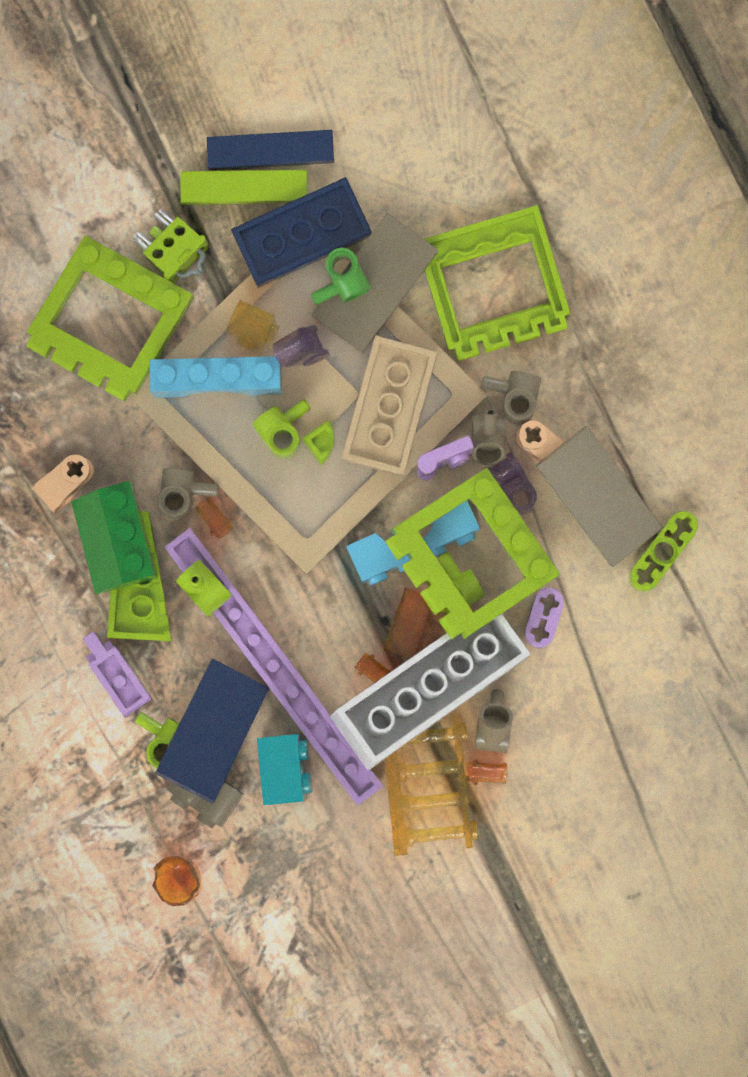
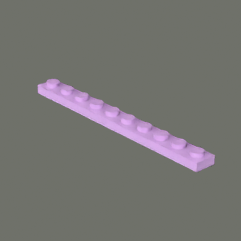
M191 528L166 545L164 548L182 572L196 561L201 560L233 595L214 612L215 616L358 806L382 788V783L371 769L368 771L330 718L329 712Z

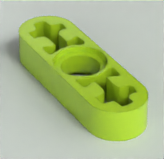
M680 511L674 514L632 567L629 573V582L634 589L641 592L653 589L688 545L698 530V521L692 513ZM676 519L678 521L687 519L689 521L687 527L690 529V533L684 531L678 536L676 540L682 542L679 547L672 538L664 536L666 531H668L670 536L674 534L678 528V525L675 523ZM664 542L671 546L672 556L669 560L662 561L656 557L654 549L658 543ZM648 556L655 565L661 566L663 569L659 572L655 567L649 574L652 582L650 584L645 582L641 585L637 582L639 576L636 572L637 570L643 572L651 564L645 561Z

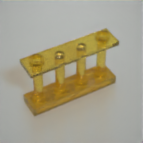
M452 717V727L425 730L405 744L413 745L454 740L456 760L405 765V762H398L397 751L385 759L395 856L408 855L407 847H413V843L464 838L465 847L473 848L472 840H478L476 820L470 821L462 743L468 742L466 723H459V717ZM449 773L458 774L459 792L409 798L408 794L401 795L400 782H405L406 778ZM461 805L463 825L412 830L411 827L405 828L404 814H410V810Z

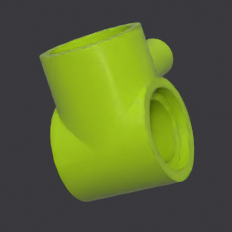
M304 399L285 413H282L278 406H274L260 415L252 423V426L274 456L280 459H288L293 457L300 448L298 432L291 423L308 412L311 407ZM282 433H287L293 438L292 444L285 449L278 448L275 445L276 437Z
M445 552L438 557L442 567L469 606L486 597L471 569L461 573L449 552ZM442 610L440 612L441 614L447 615L445 610Z
M201 560L192 564L176 580L177 584L208 617L233 596Z
M141 712L135 719V723L156 736L149 743L146 756L148 762L157 768L160 761L156 756V750L163 743L169 744L179 723L168 717L162 725Z

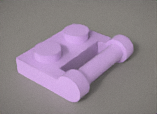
M469 435L420 456L417 464V475L419 478L428 481L435 476L436 470L448 465L452 470L467 464L474 449Z

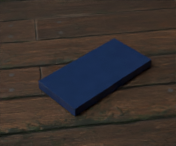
M346 177L231 229L257 288L328 257L337 248H347L361 242L372 233Z
M212 658L154 774L213 804L269 688Z

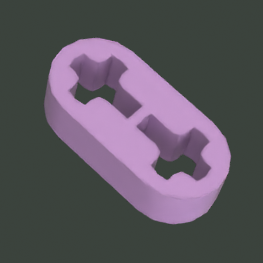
M554 588L542 589L536 595L524 635L529 645L535 648L546 647L550 644L556 632L564 600L561 593ZM548 594L554 595L553 601L558 603L557 608L552 607L549 610L548 616L542 615L544 604L540 603V599L546 598ZM542 619L546 621L544 632L548 633V637L542 638L540 642L534 641L535 635L531 634L530 631L531 628L536 629Z

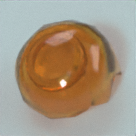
M170 856L163 858L154 866L155 878L152 887L162 902L172 907L186 906L199 895L202 886V875L193 861L183 856Z

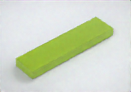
M307 170L180 171L181 205L287 204L307 195Z

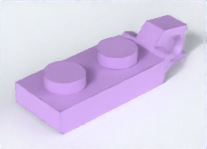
M94 631L83 638L92 652L86 656L89 661L88 665L124 718L152 700L119 649L111 641L104 644Z

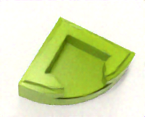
M329 420L302 438L320 465L327 461L334 447V432Z

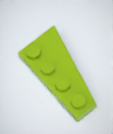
M141 511L158 578L110 591L107 638L173 642L150 513L148 511Z

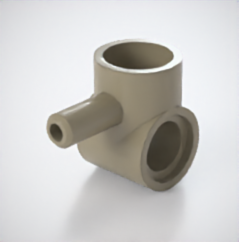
M511 371L508 381L484 376L481 388L505 393L502 407L505 418L513 424H524L531 419L535 411L541 377L526 372ZM515 399H522L527 403L528 410L522 414L515 413L511 409L510 403Z
M487 409L484 415H473L472 444L474 449L472 454L478 463L494 465L502 461L505 456V416H498L497 412L493 409Z
M164 468L161 491L158 496V506L168 518L173 520L184 519L192 510V495L217 497L219 485L194 482L195 472ZM178 494L183 496L184 503L179 510L173 511L168 509L167 501L172 495Z
M493 690L491 692L490 704L485 705L480 712L475 739V749L500 753L508 752L513 714L503 704L504 692L502 690Z

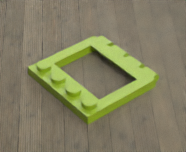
M538 205L424 238V240L439 251L424 272L448 352L455 350L458 361L480 355L477 346L479 342H482L485 353L510 346L507 335L510 333L513 334L516 344L540 337L538 328L540 324L543 325L546 335L568 329L565 317L570 316L571 313ZM531 242L549 302L459 329L441 268Z
M85 235L27 330L31 337L26 347L45 358L55 349L51 356L52 362L72 373L82 364L78 371L79 377L99 388L103 386L106 379H109L105 391L125 402L131 392L136 395L138 394L150 374V360L159 359L195 297L185 289ZM85 271L163 313L131 368L54 326L55 321Z
M485 468L395 526L391 530L394 536L385 541L397 561L405 556L409 557L410 560L401 567L414 586L417 588L425 582L428 585V588L420 594L433 614L436 615L445 610L447 615L438 621L451 640L459 634L464 639L560 575L488 468ZM469 499L477 506L485 518L484 520L499 538L503 548L510 558L514 560L525 578L475 612L471 610L419 533Z

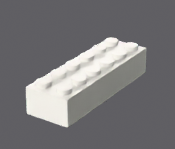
M501 614L465 639L459 634L451 640L446 633L338 708L330 718L369 771L520 664L531 653Z

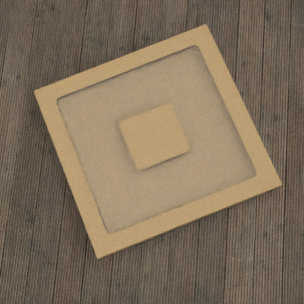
M327 257L257 288L250 274L164 358L279 356L281 360L282 395L207 392L187 397L154 398L150 392V374L138 394L136 395L131 392L129 395L306 575L417 466L420 456L432 451L488 396L398 306L376 336L437 352L404 477L342 460V454L374 339L362 354L311 316L318 306L312 300L311 293L333 283L326 269ZM345 259L339 260L334 266V271L342 274L350 261ZM304 399L310 405V410L291 423L298 432L300 448L293 457L280 459L271 453L268 446L252 426V423L274 406H278L282 413H285ZM329 420L334 432V447L327 461L320 465L302 438ZM287 433L279 434L275 439V445L281 449L288 448L292 444L293 438Z

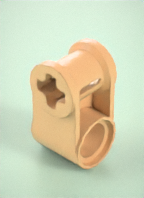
M533 420L519 427L515 434L516 444L533 458L536 463H539L565 442V440L555 435L542 423ZM534 429L537 432L535 438L538 442L532 441L528 443L525 440L528 435L524 431L529 432Z
M76 454L70 455L52 471L43 476L32 489L52 512L56 513L90 482L94 475V466L87 458ZM73 464L84 465L81 468L83 472L81 477L77 475L72 476L74 473Z

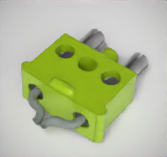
M159 209L158 211L162 216L156 212L155 218L166 229L162 231L157 225L154 226L149 232L155 238L153 242L141 232H137L138 237L134 235L133 240L145 250L143 254L146 259L164 275L166 280L175 283L179 278H187L191 274L199 276L204 270L201 264L205 259L204 252L209 246L205 236H199L178 216L173 219L163 209ZM200 257V259L197 262L198 270L192 269L187 271L188 268Z

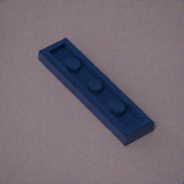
M315 130L207 137L208 169L211 171L334 163L333 131Z

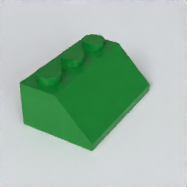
M130 481L97 489L71 501L95 595L158 578L135 487Z

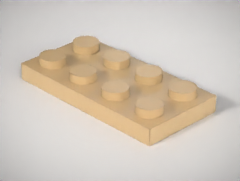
M375 335L342 454V460L404 477L436 360V351Z

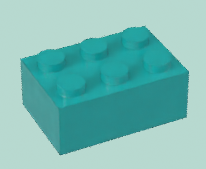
M301 734L257 738L263 805L305 801L307 794L313 792L311 773H305L304 760H309L308 740H302Z

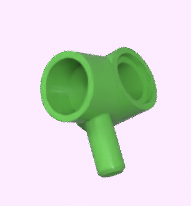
M337 248L328 255L326 269L333 283L311 293V298L318 305L339 294L342 302L346 303L359 298L372 289L356 255L351 250ZM342 259L352 263L350 271L345 274H339L334 271L335 264Z

